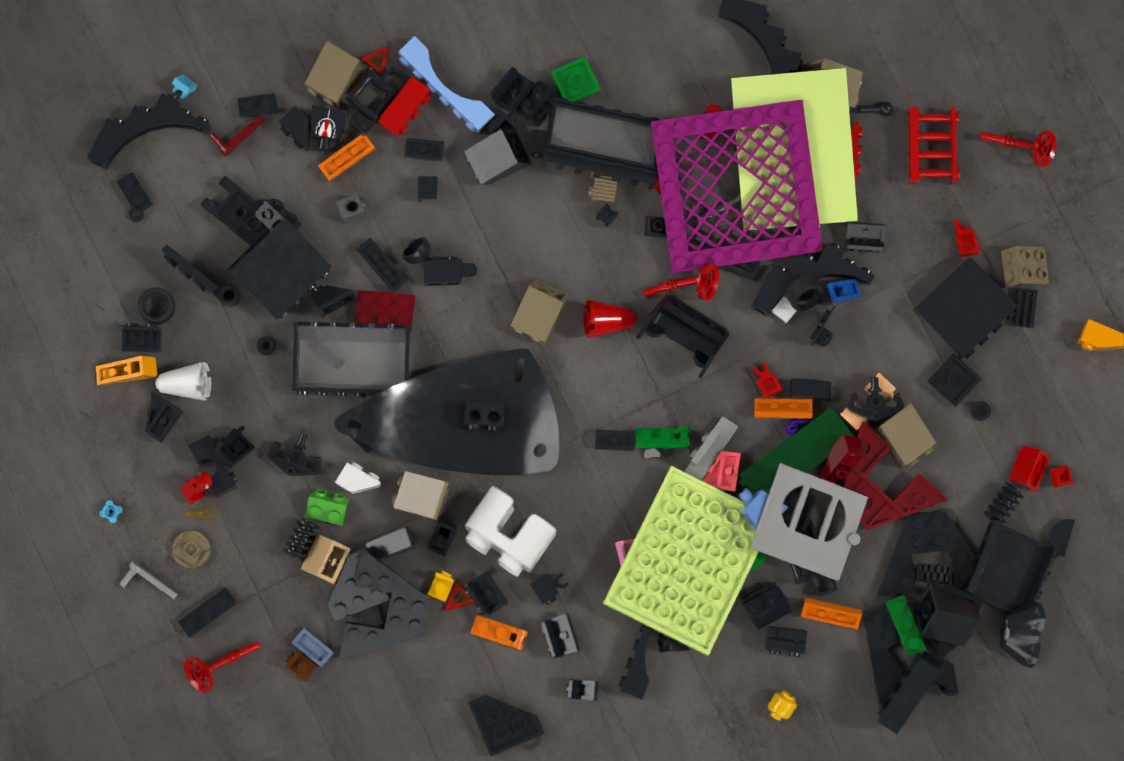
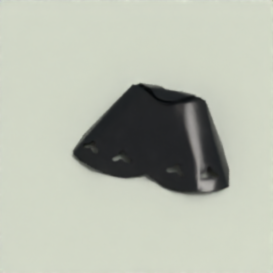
M1030 603L1020 606L1008 614L1001 623L1000 648L1021 665L1028 668H1033L1039 659L1041 649L1039 636L1044 629L1046 619L1041 603ZM1036 608H1038V613H1039L1040 615L1034 613V611L1036 610ZM1033 644H1034V647H1033L1034 652L1030 649V647H1032Z

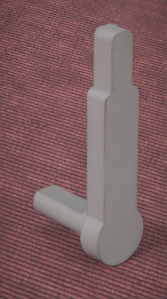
M133 560L128 565L130 570L119 583L122 587H126L131 578L138 573L173 599L178 595L164 582Z

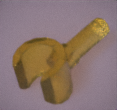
M205 509L203 512L186 510V515L202 517L204 521H210L211 518H205L204 513H213V511L210 509Z

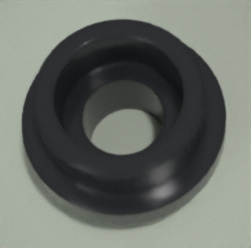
M264 336L258 340L257 350L260 354L268 356L274 353L276 343L271 337ZM269 343L270 348L264 349L263 345Z

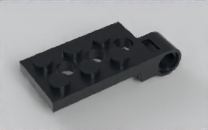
M166 244L162 249L166 261L174 268L178 266L180 273L188 280L190 278L194 279L195 286L201 291L207 290L227 307H234L239 303L240 294L234 286H225L220 281L215 285ZM228 292H233L235 294L234 298L229 301L225 300V295Z

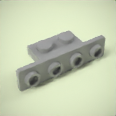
M722 417L711 433L708 431L701 439L703 442L700 448L696 447L690 455L693 459L684 472L702 480L738 426L727 418Z

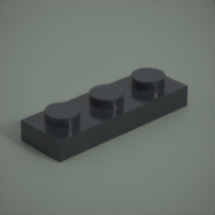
M371 237L356 249L392 293L408 282Z
M225 587L178 623L189 638H191L235 606L237 602Z

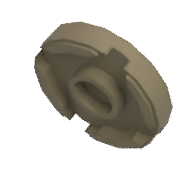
M196 530L185 531L175 538L172 544V554L174 560L180 566L187 569H196L208 561L211 554V545L204 534Z

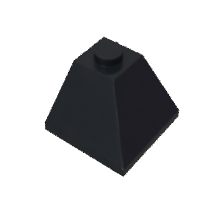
M320 285L312 290L313 293L310 294L321 317L356 300L351 289L329 285L324 287Z

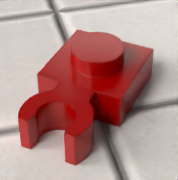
M763 363L764 371H758L755 366L754 374L760 378L756 380V383L765 399L782 392V388L775 374H768V365Z

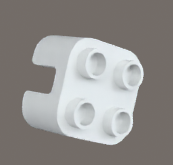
M491 486L465 524L466 530L469 531L465 539L470 546L484 555L487 554L490 548L500 553L499 565L514 576L518 577L523 569L530 573L555 537L557 530L545 520L533 514L515 539L507 538L500 531L514 511L512 506L513 500L499 489Z

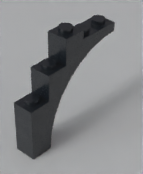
M722 0L718 17L736 24L756 40L765 53L772 75L781 74L782 71L788 73H796L797 70L801 71L804 61L800 59L802 53L781 48L784 47L787 36H783L785 30L766 25L770 14L766 12L768 6L747 0Z
M162 93L152 113L145 106L137 107L134 105L125 125H123L124 122L114 117L112 120L107 117L87 158L91 163L107 170L113 159L125 146L149 132L165 128H186L209 134L211 126L206 118L202 116L194 117L191 115L192 112L184 108L179 110L181 104L176 96L170 93L168 95Z
M827 243L818 262H815V259L810 255L804 254L803 256L800 254L790 274L787 273V269L784 267L772 265L751 309L768 317L774 306L786 295L788 287L795 280L803 276L811 275L817 279L834 277L856 279L870 286L875 275L868 268L862 267L861 269L857 267L855 262L848 258L842 259L841 257L845 251L841 250V246L835 243Z

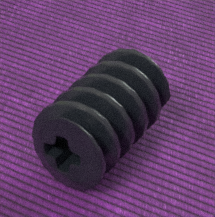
M1005 482L1007 486L1001 487L1002 492L996 494L998 499L993 498L992 503L994 505L989 504L987 506L989 511L985 510L983 512L989 520H998L1006 524V520L1003 517H1011L1008 510L1015 511L1012 504H1020L1017 497L1024 499L1022 493L1007 482Z
M302 518L303 521H296V524L300 527L293 528L296 535L289 536L293 542H286L290 549H283L284 553L301 560L300 557H307L303 552L304 550L311 549L307 543H314L310 536H317V534L313 530L321 528L319 525Z

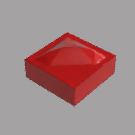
M1069 465L1049 469L1054 488L1073 484Z

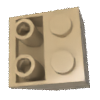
M317 534L301 570L335 585L347 556L352 552V549Z

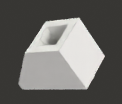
M354 462L352 465L346 463L335 482L338 486L352 494L375 489L381 485L377 475L371 472L369 474L361 471L363 468Z

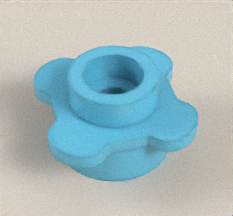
M108 500L103 510L100 511V516L109 519L110 523H115L123 509L121 506L114 505L113 501Z

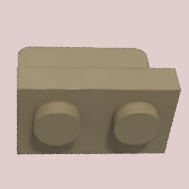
M1014 246L1001 251L1005 288H1013L1023 284L1045 285L1049 283L1044 247Z

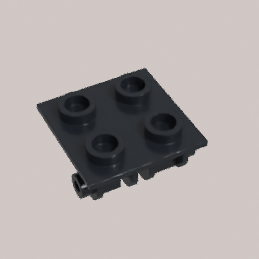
M834 306L831 311L827 309L820 320V323L823 325L816 327L810 337L813 340L811 345L815 342L825 347L832 340V332L825 329L824 325L834 310Z

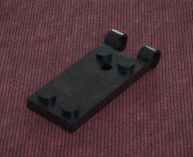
M224 176L219 184L230 195L219 207L207 197L200 205L251 246L268 229L255 216L261 205L228 177ZM243 210L244 213L242 216H237L236 212Z

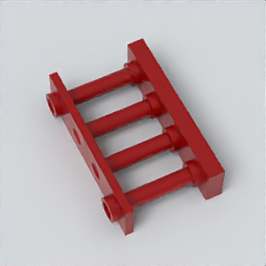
M910 106L908 110L909 185H917L922 177H950V185H954L957 179H960V168H957L956 124L959 123V113L956 112V107H951L949 114H921V112H918V106ZM921 122H949L950 133H921V131H918V124H921ZM921 140H950V151H922L918 149V142H921ZM921 159H950V170H922V168H919V161Z

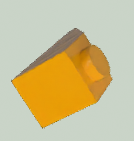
M1089 319L1085 322L1077 343L1081 345V348L1088 351L1124 349V333Z
M139 356L96 366L97 385L158 377L156 358Z

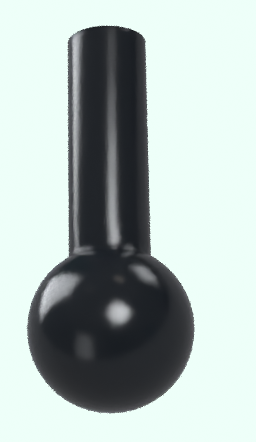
M886 101L880 103V105H858V113H879L886 117L893 112L892 104Z

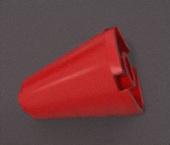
M594 300L585 301L584 309L587 308V312L583 314V327L587 338L631 329L637 323V314L633 312V309Z

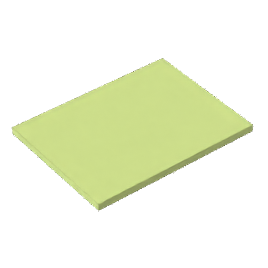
M846 68L731 78L734 109L803 99L819 224L858 221ZM778 122L786 128V122ZM774 123L760 126L768 131ZM776 125L770 134L779 139L784 130ZM755 126L741 129L749 134ZM757 128L752 137L760 142L766 133ZM738 131L736 133V142L741 145L747 136ZM786 134L781 142L789 147L788 137ZM768 136L762 145L771 150L776 141ZM749 138L743 147L752 153L758 144ZM779 144L773 153L782 158L787 149ZM759 147L754 156L763 161L768 152ZM742 149L737 154L738 160L743 164L750 156ZM789 152V154L786 156V158L784 159V161L791 166V159H790V152ZM770 155L765 164L774 169L779 160ZM751 158L746 166L755 172L760 163ZM781 163L776 172L784 177L790 169ZM738 164L741 206L743 210L763 182ZM762 166L757 175L765 180L771 171ZM791 172L786 180L794 185L793 173ZM773 174L768 183L776 188L782 179ZM784 182L778 191L787 196L792 187ZM765 184L759 193L768 199L774 190ZM794 190L789 199L797 204ZM775 193L770 202L779 207L784 198ZM757 195L751 204L760 210L766 201ZM786 201L781 210L789 215L795 206ZM767 204L762 212L770 218L776 209ZM749 206L743 215L752 220L757 211ZM796 210L792 218L799 223L798 210ZM778 212L773 221L781 226L787 217ZM760 214L754 223L762 229L768 220ZM743 219V230L749 224L745 219ZM789 219L784 227L798 226ZM770 222L766 229L778 227ZM751 225L748 230H756L757 228Z
M671 466L603 604L708 656L759 552L750 548L756 531L740 511L746 503Z

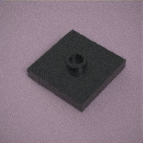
M953 353L927 382L956 407L982 379Z

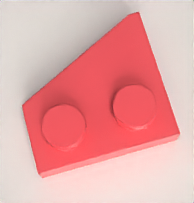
M721 451L702 481L719 490L736 492L741 453Z

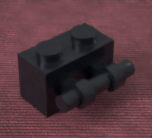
M775 581L762 585V588L753 593L751 591L746 594L747 596L740 599L757 630L792 612L787 598Z

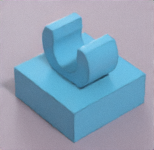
M182 74L173 80L172 84L175 87L172 92L176 93L181 90L182 95L180 98L183 99L189 93L194 92L198 85Z

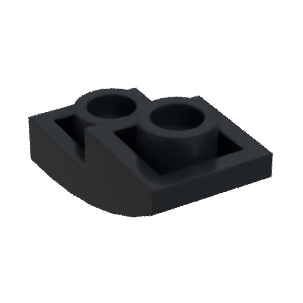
M647 216L645 236L667 238L664 218Z
M791 379L790 398L829 402L831 400V382L815 379Z

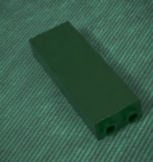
M831 407L739 474L740 480H738V483L743 489L747 488L753 495L758 490H763L769 494L779 464H785L804 473H809L828 459L832 447L843 434L853 437L854 435Z

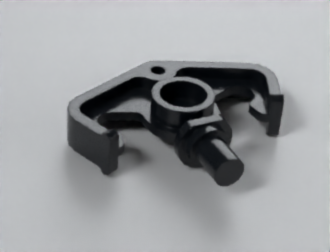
M871 377V387L868 389V393L871 394L866 399V405L856 408L854 404L858 397L855 393H852L847 409L852 414L878 422L903 410L904 403L898 392L893 395V400L897 404L896 407L886 406L884 397L879 394L882 392V389L879 387V378Z
M300 433L298 442L293 443L295 448L288 451L284 458L275 456V452L281 449V444L278 441L268 450V458L288 476H314L321 472L320 456L314 458L315 467L313 469H309L304 465L305 454L302 450L307 449L305 442L308 435Z

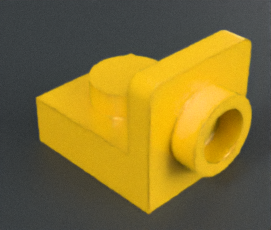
M441 571V573L436 572L427 595L446 602L455 582L454 579H451L452 575Z

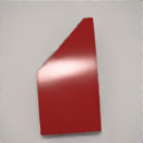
M957 219L954 220L960 258L979 255L980 251L976 234L973 233L974 229L967 228Z

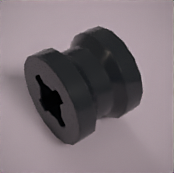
M606 204L596 215L595 219L601 220L604 226L608 228L619 213L611 210L610 205Z

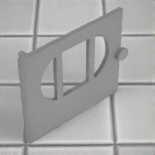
M779 464L750 548L839 581L851 545H857L860 542V536L855 533L868 497L791 468L785 464ZM798 486H803L789 527H787L782 517L783 501L791 490ZM809 488L832 496L817 539L795 531ZM840 500L845 512L844 525L836 537L829 541H824L837 502Z

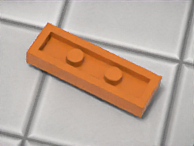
M360 135L319 164L318 167L328 181L331 182L374 151L375 147L367 136Z
M755 398L754 418H812V399Z
M805 598L801 617L858 630L862 610Z

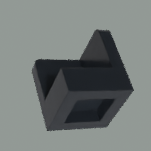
M418 176V202H422L423 199H437V176Z

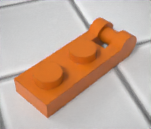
M476 615L470 634L522 650L524 646L522 643L524 637H527L528 632ZM511 633L517 635L515 642L509 640Z

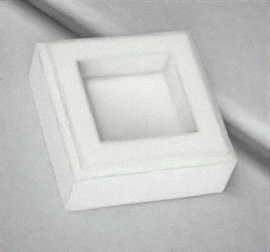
M783 297L772 310V313L787 324L797 310L791 306L787 298Z

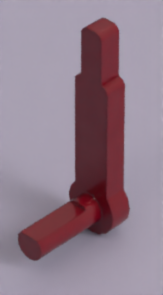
M261 115L258 116L228 143L223 142L214 132L210 134L209 138L221 148L220 153L226 157L248 138L265 119Z

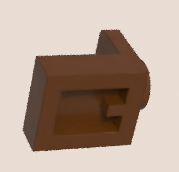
M299 651L296 654L292 652L286 659V667L304 682L317 668L315 664Z

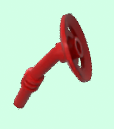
M1050 130L1042 131L1035 143L1014 139L1013 136L1009 138V135L1005 137L1004 134L999 136L980 132L979 139L1000 143L1001 146L1004 144L1006 147L1008 145V147L1015 146L1033 150L1034 162L1041 168L1051 163L1056 151V137Z
M708 263L702 268L699 276L677 280L673 278L671 281H663V284L644 289V297L663 291L669 292V289L673 291V288L676 290L677 287L697 284V292L700 299L709 301L718 289V267L713 263ZM711 270L713 274V280L709 273Z
M257 641L239 650L235 649V652L232 650L231 653L228 652L226 656L208 665L197 657H189L184 663L186 677L198 691L203 693L209 692L213 688L214 683L211 671L229 662L234 663V661H238L237 659L240 660L242 656L260 649L261 645Z

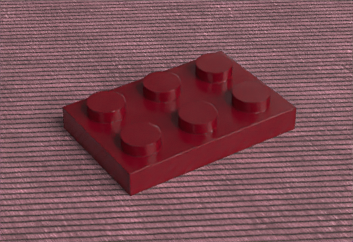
M358 290L355 323L411 325L410 334H412L416 296Z

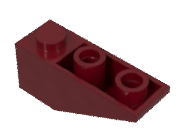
M846 434L841 436L832 447L820 479L839 485L865 456L859 438Z

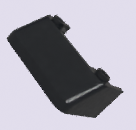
M665 294L649 314L636 336L637 339H640L645 332L653 338L661 337L664 334L695 353L693 360L698 367L703 368L698 376L702 378L729 337V332L725 327L675 296Z

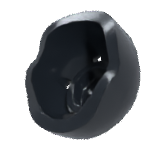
M421 237L412 240L408 247L403 250L402 258L412 265L427 259L431 253V245L428 239Z

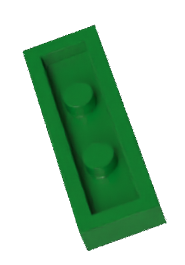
M902 595L885 602L907 657L926 650L905 596Z

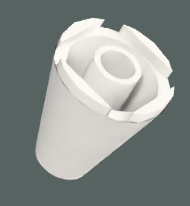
M199 362L161 373L156 378V388L161 393L206 401L205 397H209L211 392V377H207V372L210 371L207 363Z

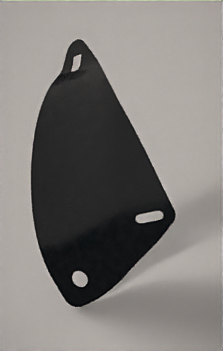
M525 348L469 359L416 376L374 395L338 416L334 422L335 428L340 433L353 437L379 452L409 462L457 472L484 475L533 474L552 470L557 465L559 459V428L554 403L538 363L531 352ZM524 359L525 365L522 381L516 382L517 361ZM466 401L504 403L503 427L498 428V431H487L486 427H479V430H468L467 426H462L463 403ZM471 411L469 413L470 419L477 421L478 414L475 411ZM490 412L488 415L489 420L496 422L497 415ZM348 419L359 421L361 428L348 427ZM538 444L546 446V453L542 457L534 455V449Z

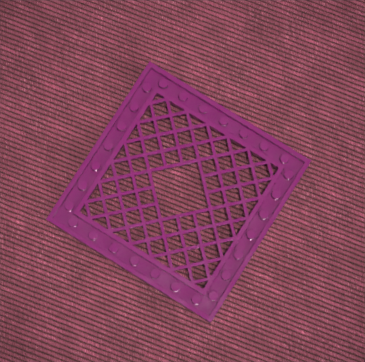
M803 99L651 122L672 273L702 269L708 263H713L719 267L823 251ZM778 122H786V128ZM774 123L768 131L760 126ZM776 125L784 130L779 139L770 134ZM755 126L749 134L741 129ZM757 128L766 133L760 142L752 137ZM736 129L730 137L723 132L724 130ZM738 131L747 136L741 145L733 140ZM716 132L712 139H709L703 133ZM719 133L728 139L722 148L713 142ZM698 134L693 142L684 137ZM786 134L788 137L789 147L781 142ZM700 136L709 141L704 150L695 145ZM768 136L776 141L771 150L762 145ZM679 137L675 144H673V138ZM749 138L758 144L752 153L743 147ZM681 139L690 144L685 153L676 148ZM730 141L739 147L733 156L724 150ZM711 144L720 150L714 159L705 153ZM779 144L787 149L782 158L773 153ZM692 147L701 152L696 161L687 156ZM759 147L768 152L763 161L754 156ZM741 149L750 155L744 164L735 158ZM675 151L682 155L677 164L675 158ZM722 152L731 158L725 167L716 161ZM789 152H790L791 166L784 161V159H785L786 156L789 154ZM703 155L712 161L706 170L697 164ZM770 155L779 160L774 169L765 164ZM684 158L693 163L687 172L679 167ZM751 158L760 163L755 172L746 166ZM733 160L763 182L741 213L711 191ZM714 163L722 168L717 177L708 172ZM781 163L790 169L784 177L776 172ZM695 166L703 171L698 180L689 175ZM762 166L771 171L765 180L757 175ZM677 169L681 171L683 174H685L680 182L678 180ZM791 172L793 173L794 185L786 180ZM706 174L714 179L709 188L700 183ZM773 174L782 179L776 188L768 183ZM687 177L695 182L690 191L681 186ZM784 182L792 187L787 196L778 191ZM765 184L774 190L768 199L759 193ZM697 185L706 190L701 199L692 194ZM680 188L688 193L683 201H681ZM794 190L797 204L789 199ZM708 193L717 198L712 207L703 202ZM775 193L784 198L779 207L770 202ZM757 195L766 201L760 210L751 204ZM689 196L698 201L693 210L684 205ZM719 201L728 207L722 215L714 210ZM786 201L795 206L789 215L781 210ZM700 204L709 209L703 218L695 213ZM767 204L776 209L770 218L762 212ZM749 206L757 211L752 220L743 215ZM682 207L690 212L685 220ZM730 209L738 214L733 223L724 218ZM796 210H798L799 223L792 218ZM711 212L720 217L714 226L706 221ZM778 212L787 217L781 226L773 221ZM760 214L768 220L762 229L754 223ZM692 215L701 220L695 229L687 224ZM741 217L749 222L744 231L735 226ZM789 219L798 225L792 234L783 228ZM722 220L730 225L725 234L716 229ZM703 222L712 228L706 237L697 231ZM770 222L779 228L773 237L764 231ZM751 225L760 231L755 239L746 234ZM685 226L693 231L688 239ZM732 228L741 233L736 242L727 237ZM800 228L801 235H795ZM781 230L789 235L788 237L776 238ZM713 231L722 236L717 245L708 240ZM695 233L704 239L698 248L689 242ZM762 233L770 238L768 240L757 241ZM743 236L752 241L738 244ZM724 239L733 244L719 247ZM706 241L714 247L701 249ZM688 245L691 246V247H692L693 249H695V250L689 251V250H688Z

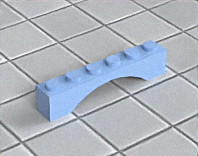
M414 36L399 51L400 62L405 67L410 66L414 70L412 73L419 80L423 79L427 83L426 87L432 93L436 92L440 96L439 100L445 106L449 105L453 109V114L458 119L463 118L467 122L465 125L470 131H476L480 134L488 126L487 123L495 114L482 101L460 97L446 88L432 69L428 48Z

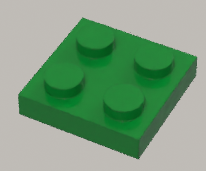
M586 57L551 71L561 96L568 101L577 102L601 92Z

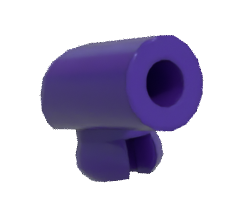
M809 418L791 419L786 426V433L793 436L799 431L801 426L810 423Z

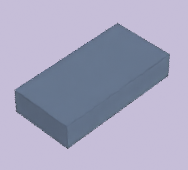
M305 628L302 629L292 642L294 646L321 668L334 654L332 650Z

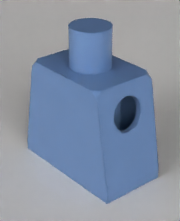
M745 488L738 496L746 503L740 511L756 531L769 494L763 490H758L753 495ZM785 504L782 505V513L788 508Z

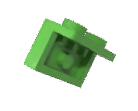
M312 489L305 517L343 526L350 498L340 493L326 492L324 489Z

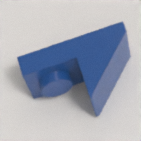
M856 279L827 284L832 305L862 297Z

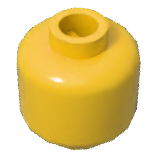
M784 690L776 692L768 704V709L771 711L770 715L779 721L781 718L789 719L797 707L796 698Z

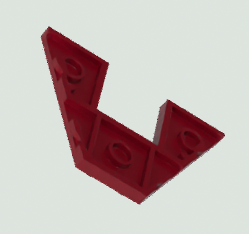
M864 421L861 422L857 438L860 439L865 456L846 476L843 488L868 497L859 522L866 530L947 501L920 473L911 480L893 501L880 490L866 475L892 447ZM839 500L838 504L843 508V505Z

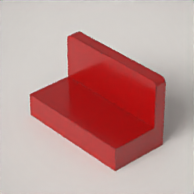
M1023 445L1010 474L1009 481L1022 484L1029 490L1037 491L1051 456L1040 449Z

